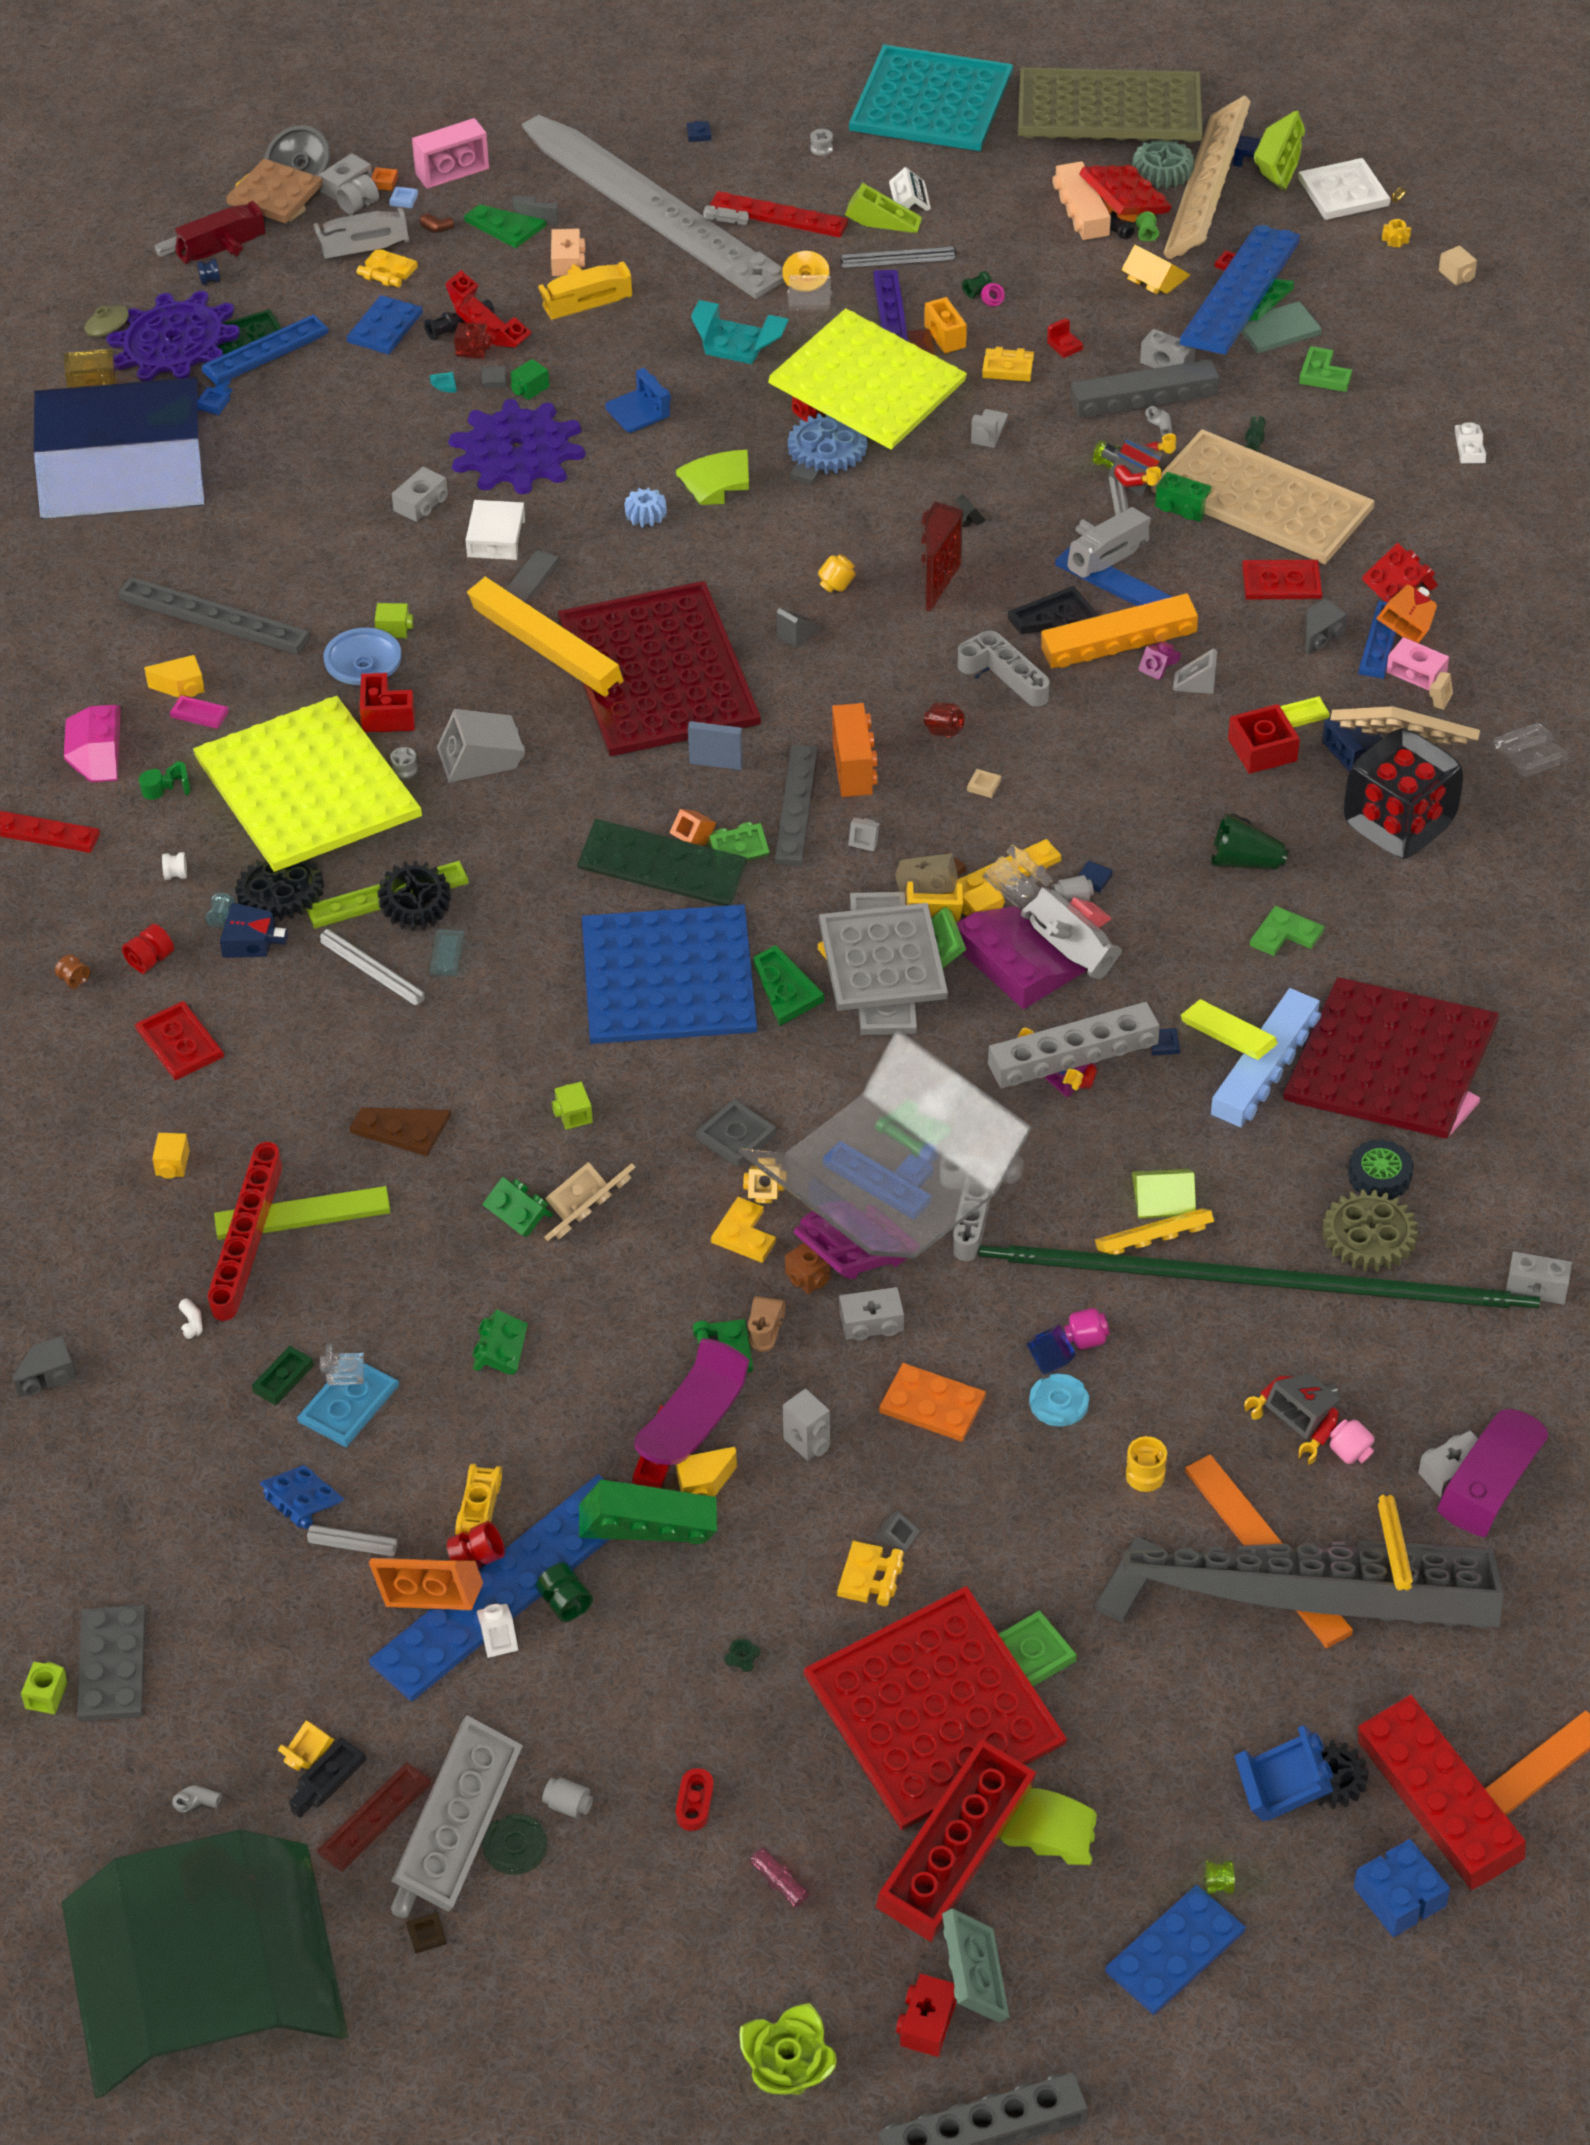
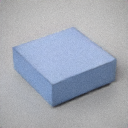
M395 187L389 200L390 206L412 208L418 196V190Z

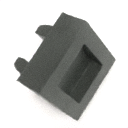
M964 494L956 499L962 508L954 510L952 516L956 520L963 517L958 522L962 527H968L972 520L977 525L986 521Z

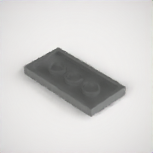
M145 1605L82 1609L78 1721L142 1717Z

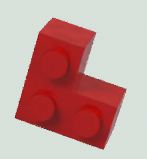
M387 673L361 674L360 717L362 730L364 732L415 731L413 690L389 691Z

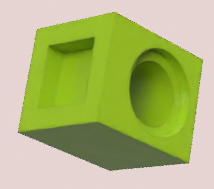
M33 1662L21 1692L25 1709L56 1714L68 1684L64 1667H60L52 1662L45 1664Z

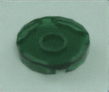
M511 1814L506 1815L505 1819L500 1821L497 1819L491 1823L485 1832L482 1846L485 1859L493 1869L503 1874L519 1875L530 1872L540 1865L546 1856L548 1840L542 1825L537 1820L528 1815Z

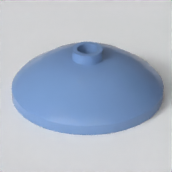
M375 628L351 629L337 635L328 643L324 651V664L328 673L335 679L351 685H361V674L387 673L388 677L393 674L401 662V648L398 641L391 634Z

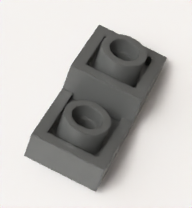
M513 196L514 213L544 219L547 225L558 226V203L536 202V196Z

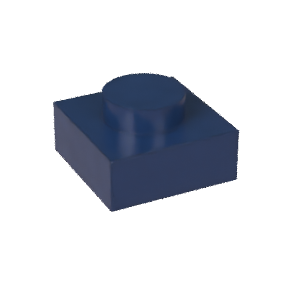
M709 121L686 123L689 142L711 141Z

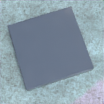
M689 722L690 764L742 769V728Z

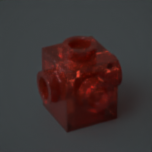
M458 322L454 336L456 357L484 359L486 350L491 348V335L487 334V325Z

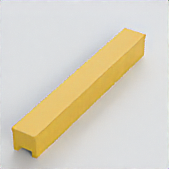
M487 577L481 579L467 591L474 609L604 697L609 694L608 689L616 682L621 684L624 681L619 665Z

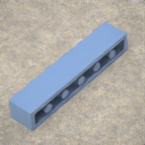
M1289 988L1261 1028V1030L1275 1036L1278 1044L1259 1060L1246 1054L1241 1056L1213 1096L1211 1115L1238 1127H1242L1246 1120L1251 1121L1254 1118L1259 1101L1265 1102L1270 1093V1085L1273 1082L1276 1084L1279 1082L1284 1065L1292 1063L1296 1054L1295 1049L1297 1046L1302 1047L1305 1044L1309 1029L1314 1028L1321 1018V1013L1318 1012L1320 1000Z

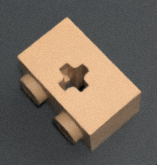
M552 229V276L568 275L567 270L571 269L573 264H576L577 267H585V238H580V229Z

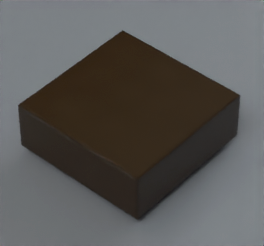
M438 1912L406 1921L415 1954L447 1944Z

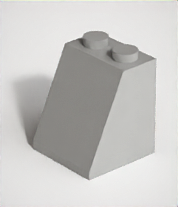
M461 709L453 710L437 746L449 783L515 769L525 754V747L521 743L518 728L515 726L512 715Z

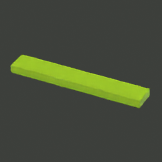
M460 861L437 867L438 874L444 873L446 882L450 884V889L469 883ZM406 883L398 887L395 890V892H398V889L405 887ZM379 884L323 900L319 903H313V909L306 908L313 928H319L380 910L378 898Z
M383 1186L271 1204L263 1233L389 1214L390 1206L387 1188ZM234 1210L214 1213L218 1240L226 1238Z

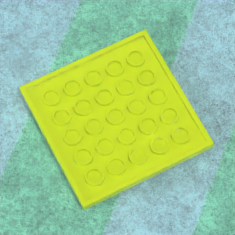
M845 308L770 375L768 383L892 450L965 381L967 373Z

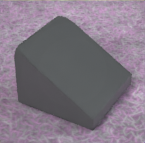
M897 1510L887 1517L873 1538L905 1553L920 1530Z

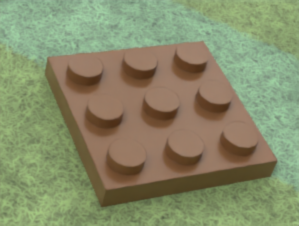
M263 159L226 196L227 204L239 206L254 201L262 210L263 216L287 223L323 186L321 177Z

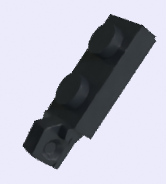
M340 1738L298 1779L299 1784L295 1788L296 1795L289 1801L290 1811L301 1818L312 1806L318 1808L322 1803L324 1804L366 1761V1754L345 1739Z

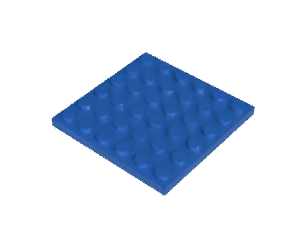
M745 904L582 916L590 1044L757 1032Z

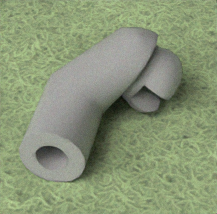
M1155 406L1148 407L1145 412L1148 421L1160 428L1161 435L1172 434L1169 414L1157 409Z
M192 1785L178 1792L173 1797L172 1804L179 1812L190 1811L202 1804L217 1809L222 1799V1793Z

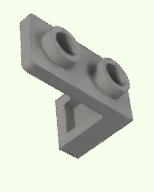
M985 409L982 416L974 414L971 423V443L995 448L1008 419V414Z

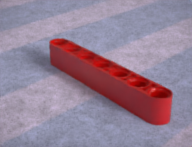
M262 1142L253 1150L210 1285L208 1301L211 1313L215 1319L220 1321L230 1320L238 1312L281 1176L282 1162L278 1146L272 1142Z

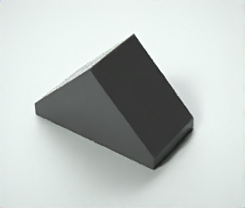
M778 608L777 637L795 648L822 628L821 625L802 614L783 608Z

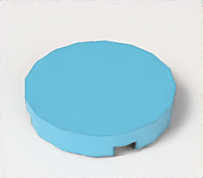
M1057 1373L1050 1375V1378L1044 1380L1041 1378L1031 1388L1029 1404L1032 1413L1040 1421L1048 1425L1062 1427L1072 1425L1084 1417L1088 1411L1089 1394L1080 1380L1070 1375Z

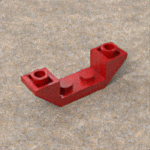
M462 270L446 282L445 286L457 315L489 343L496 346L516 348L532 334L515 317L505 324L474 296L479 285Z

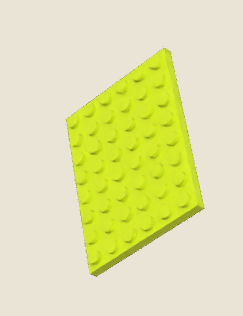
M338 696L324 699L313 705L302 707L294 712L278 716L275 719L253 725L245 730L231 733L226 737L193 748L194 755L274 872L422 816L421 807Z

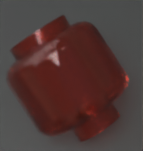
M933 703L929 711H926L924 715L925 726L935 736H956L963 729L965 723L964 712L955 703Z

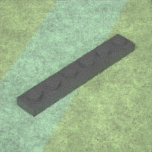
M791 746L775 854V864L802 866L818 746Z

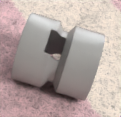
M365 174L352 180V183L348 182L338 187L335 191L336 200L340 208L349 215L362 210L363 206L368 207L379 200V192L374 181Z

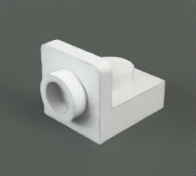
M491 1604L485 1607V1609L478 1610L477 1615L481 1625L487 1657L518 1651L513 1619L508 1605Z

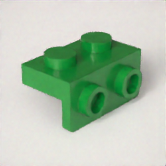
M1166 472L1156 486L1155 507L1160 508L1164 512L1181 515L1187 520L1192 519L1201 522L1205 515L1206 498L1211 493L1212 487L1171 472Z
M503 1176L482 1204L524 1237L531 1234L544 1215L551 1218L554 1214L546 1208L549 1204L546 1200L537 1194L531 1197L526 1193L529 1188L515 1178L511 1182Z
M496 1310L489 1318L485 1317L478 1329V1334L481 1335L480 1340L472 1353V1357L475 1358L473 1369L479 1371L486 1364L503 1373L513 1375L518 1369L528 1323L499 1310Z

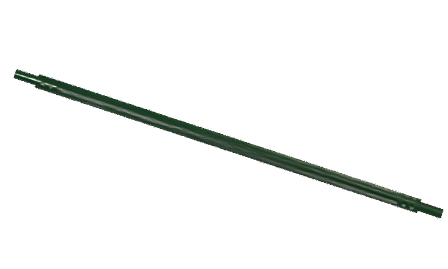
M980 1245L979 1257L1008 1259L1010 1263L1509 1309L1510 1306L1539 1308L1540 1297L1511 1294V1291L1016 1245H1010L1009 1248Z

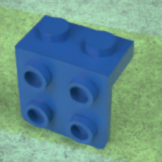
M645 368L636 370L637 390L605 403V409L628 433L670 417L671 395L669 391L663 388L658 383L656 377L651 375Z

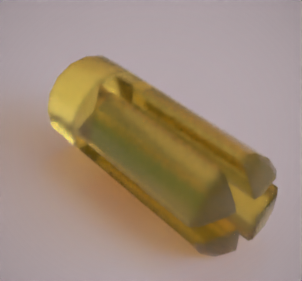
M1399 187L1390 198V201L1397 203L1406 192V189L1404 188L1399 194L1403 188Z

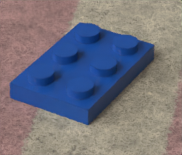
M380 295L347 335V342L389 355L422 315L423 309L421 306Z

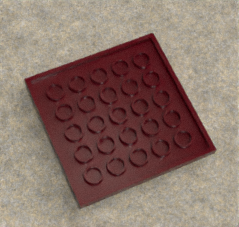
M1337 977L1321 1011V1018L1314 1026L1285 1088L1283 1099L1299 1105L1448 1139L1498 1023L1499 1013Z

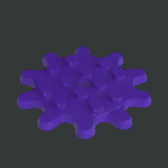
M197 291L188 300L183 302L174 301L170 293L159 294L155 299L156 306L149 311H140L136 308L128 309L129 317L126 322L130 325L129 328L124 331L112 332L106 337L107 343L112 348L124 349L120 354L115 355L111 359V363L117 370H125L133 366L140 367L136 374L143 383L151 382L162 372H172L177 380L185 381L190 377V368L193 365L201 362L207 363L223 356L222 350L217 348L219 344L238 339L240 333L238 326L222 324L233 316L234 307L231 303H223L215 307L206 306L209 298L206 291Z
M507 399L502 405V411L496 412L494 415H487L479 410L471 411L467 420L474 429L469 432H455L450 435L448 444L451 447L461 448L466 451V454L453 461L452 469L459 473L469 470L478 471L481 476L477 482V487L481 490H490L499 482L506 481L513 484L516 493L528 494L532 491V482L537 478H547L555 483L565 481L567 474L560 467V464L566 460H580L586 456V452L581 445L568 442V439L579 434L582 428L576 420L566 422L554 421L553 417L556 415V409L551 403H543L539 408L531 411L529 409H520L515 399ZM515 442L522 444V446L512 447V444H515Z

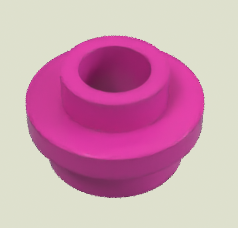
M989 283L984 286L981 291L983 302L990 307L1000 305L1004 300L1003 288L996 283ZM989 293L994 294L995 299H993V298L989 295Z

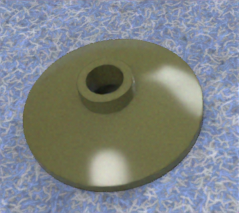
M123 305L102 306L86 321L84 326L85 332L91 337L108 335L119 329L127 321L129 311Z

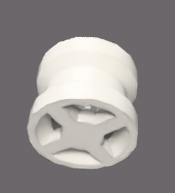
M180 852L175 856H171L169 853L162 854L164 880H171L172 877L187 879L185 852Z

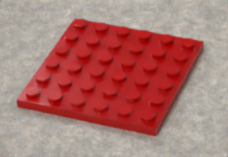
M967 1586L807 1666L803 1671L807 1681L901 1831L931 1815L980 1739H983L1024 1765L1062 1747L1067 1741L1064 1733Z

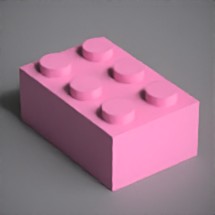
M475 118L412 138L415 173L427 189L489 169L486 132Z

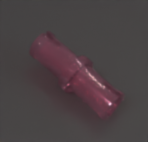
M765 1848L759 1849L751 1857L750 1863L768 1880V1885L773 1890L777 1889L794 1908H797L807 1900L810 1893L791 1876V1870L787 1866L782 1867Z

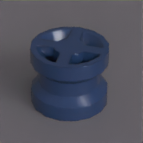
M211 259L207 263L197 262L201 285H206L209 281L220 282L216 259Z

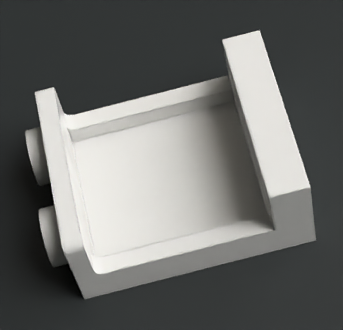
M474 500L466 536L467 557L517 560L521 524L525 523L524 503Z

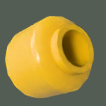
M842 554L838 556L831 555L818 571V575L822 579L820 585L831 593L833 590L843 592L856 576L853 569L855 565Z

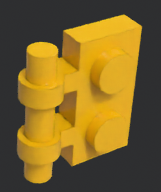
M376 249L365 261V267L358 266L357 274L364 276V279L369 281H380L387 287L391 285L400 287L402 279L406 280L418 267V264L415 260Z
M997 346L996 349L986 348L982 378L1030 382L1034 352L1025 351V348H1017V350H1005L1003 347Z
M853 1541L839 1583L837 1596L867 1603L870 1593L878 1594L876 1602L879 1605L888 1606L890 1597H894L897 1585L895 1581L897 1575L901 1574L904 1566L902 1561L904 1552L900 1549H893L890 1557L887 1559L881 1558L883 1547ZM877 1570L885 1572L883 1580H875Z

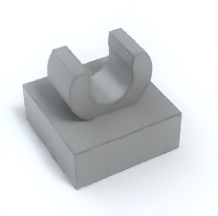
M854 817L851 821L848 846L874 851L878 842L880 823L867 818L859 819Z

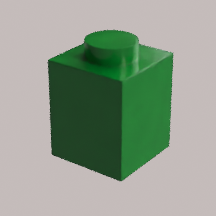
M533 359L511 372L512 391L517 396L521 395L527 400L550 387L548 369Z

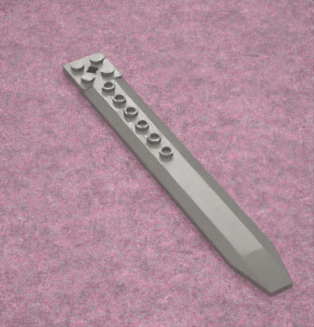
M537 115L522 124V128L543 153L753 298L757 299L785 282L782 275L783 267L761 252H755L710 220L705 219L704 216L578 130L541 115Z

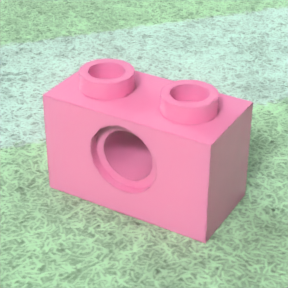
M1403 637L1388 655L1386 672L1430 690L1431 683L1435 682L1440 672L1447 673L1449 656Z

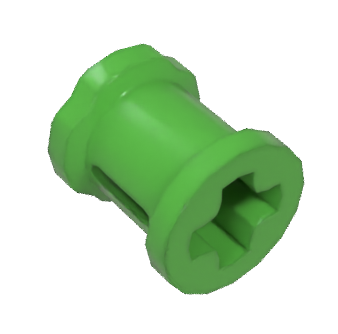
M1152 212L1140 213L1136 218V225L1140 229L1138 237L1141 241H1155L1159 237V229L1155 226L1157 219Z

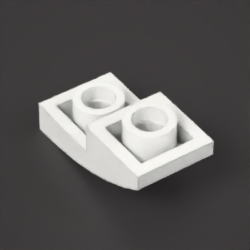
M1471 422L1455 425L1460 462L1486 463V452L1483 447V433L1480 425Z

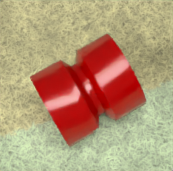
M153 923L141 931L139 937L136 936L122 945L121 949L128 964L141 974H145L154 967L157 961L164 960L174 952V944L167 932L159 925Z
M489 1521L472 1527L469 1532H461L447 1540V1551L450 1560L475 1561L478 1569L481 1568V1562L487 1565L503 1558L505 1555L503 1539L497 1528Z

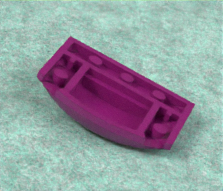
M854 1204L822 1207L805 1215L801 1219L800 1225H796L793 1232L837 1272L850 1279H856L860 1272L892 1264L896 1267L920 1250V1246L873 1206H867V1214L858 1211Z

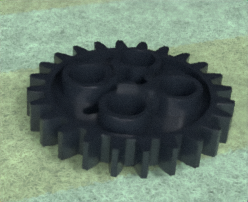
M310 859L276 872L273 871L267 861L263 863L256 860L257 866L248 865V872H241V878L236 880L237 886L235 890L238 904L270 911L273 913V917L278 916L280 921L284 919L285 915L293 919L296 912L303 915V908L313 909L312 903H319V896L323 895L322 888H324L321 870H318L316 863L311 864Z

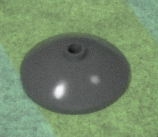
M297 125L281 131L273 138L267 147L264 159L319 177V174L328 168L330 147L326 138L317 129L306 125Z

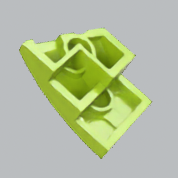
M748 450L727 451L702 457L678 468L676 476L680 477L688 491L694 495V498L700 505L725 504L724 491L749 490Z
M1031 1788L1003 1831L1000 1839L1008 1846L1031 1847L1036 1855L1061 1856L1068 1865H1090L1092 1856L1089 1853L1090 1843L1094 1842L1095 1833L1093 1829L1096 1825L1097 1814L1088 1806L1062 1794Z

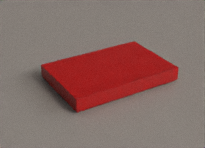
M1242 560L1245 600L1322 599L1318 560Z
M184 1001L135 1024V1029L175 1081L224 1057V1052Z

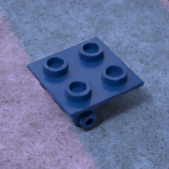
M305 1465L260 1482V1485L265 1488L263 1491L265 1499L271 1502L279 1512H283L285 1517L291 1516L290 1520L298 1528L308 1529L313 1523L311 1519L312 1514L337 1505L344 1500L331 1486L327 1485Z

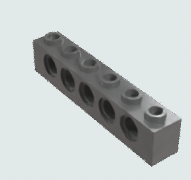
M1074 2072L1066 2075L1054 2074L1043 2082L1033 2085L1030 2083L1021 2084L1013 2091L1000 2095L992 2093L974 2103H959L952 2106L949 2110L937 2114L925 2113L916 2120L904 2124L892 2123L886 2126L884 2130L879 2131V2145H909L913 2141H920L925 2145H1015L1087 2123L1088 2107ZM1042 2102H1050L1054 2106L1051 2108H1044L1039 2104ZM1009 2112H1018L1022 2116L1012 2118L1007 2114ZM983 2121L988 2123L989 2126L980 2128L975 2123ZM952 2131L957 2135L948 2138L943 2136L942 2133Z

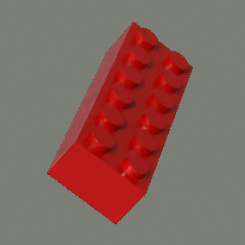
M1412 1695L1407 1696L1358 1726L1359 1745L1471 1891L1525 1859V1839Z
M980 1739L880 1890L875 1908L932 1943L944 1924L942 1913L952 1908L954 1909L1029 1793L1037 1772L983 1739Z

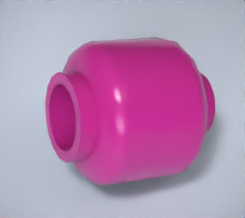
M1096 1308L1072 1313L1069 1316V1325L1064 1326L1068 1342H1074L1080 1350L1103 1345L1106 1342V1336L1110 1335L1105 1313H1099Z

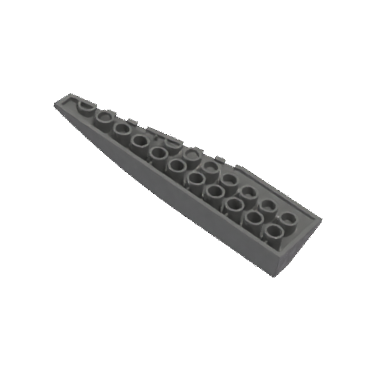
M1359 1540L1358 1546H1346L1345 1541L1332 1542L1331 1547L1323 1548L1316 1546L1312 1542L1302 1543L1297 1549H1291L1288 1544L1237 1546L1236 1551L1224 1552L1223 1547L1220 1546L1209 1547V1553H1196L1192 1548H1179L1174 1554H1168L1164 1549L1124 1551L1123 1555L1124 1571L1180 1588L1276 1608L1379 1618L1383 1621L1410 1620L1417 1624L1437 1622L1447 1626L1463 1624L1483 1629L1499 1627L1504 1597L1494 1550L1484 1548L1405 1543L1413 1578L1412 1588L1409 1591L1405 1589L1399 1591L1395 1587L1385 1541Z

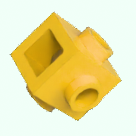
M756 1161V1166H751L749 1173H744L743 1189L748 1190V1198H755L757 1203H772V1199H777L779 1191L784 1192L785 1174H780V1167H774V1162ZM768 1176L771 1180L770 1184L767 1186L762 1185L760 1177Z

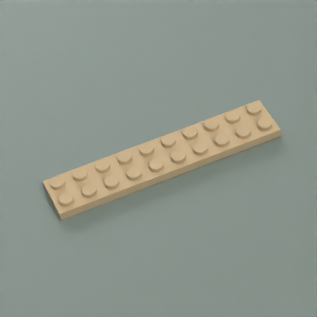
M1245 95L1209 117L1194 162V171L1191 172V177L1188 179L1163 253L1168 259H1172L1177 255L1182 256L1188 249L1193 246H1200L1207 239L1206 235L1211 226V220L1216 211V205L1221 196L1220 193L1225 183L1227 172L1230 169V163L1234 156L1236 144L1239 141L1240 132L1243 129L1245 117L1248 114L1247 111L1251 101Z

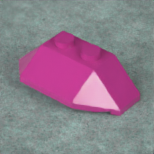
M120 705L89 706L66 719L64 760L90 782L117 781Z

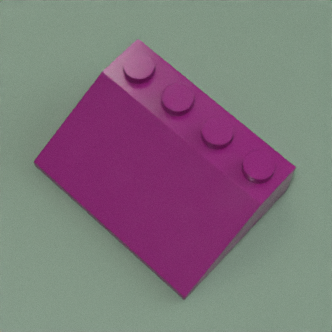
M1017 906L974 912L957 922V927L966 947L962 954L1022 1009L1027 1008L1087 971L1085 967L1068 959L1033 927L1029 919L1021 916L1022 911Z

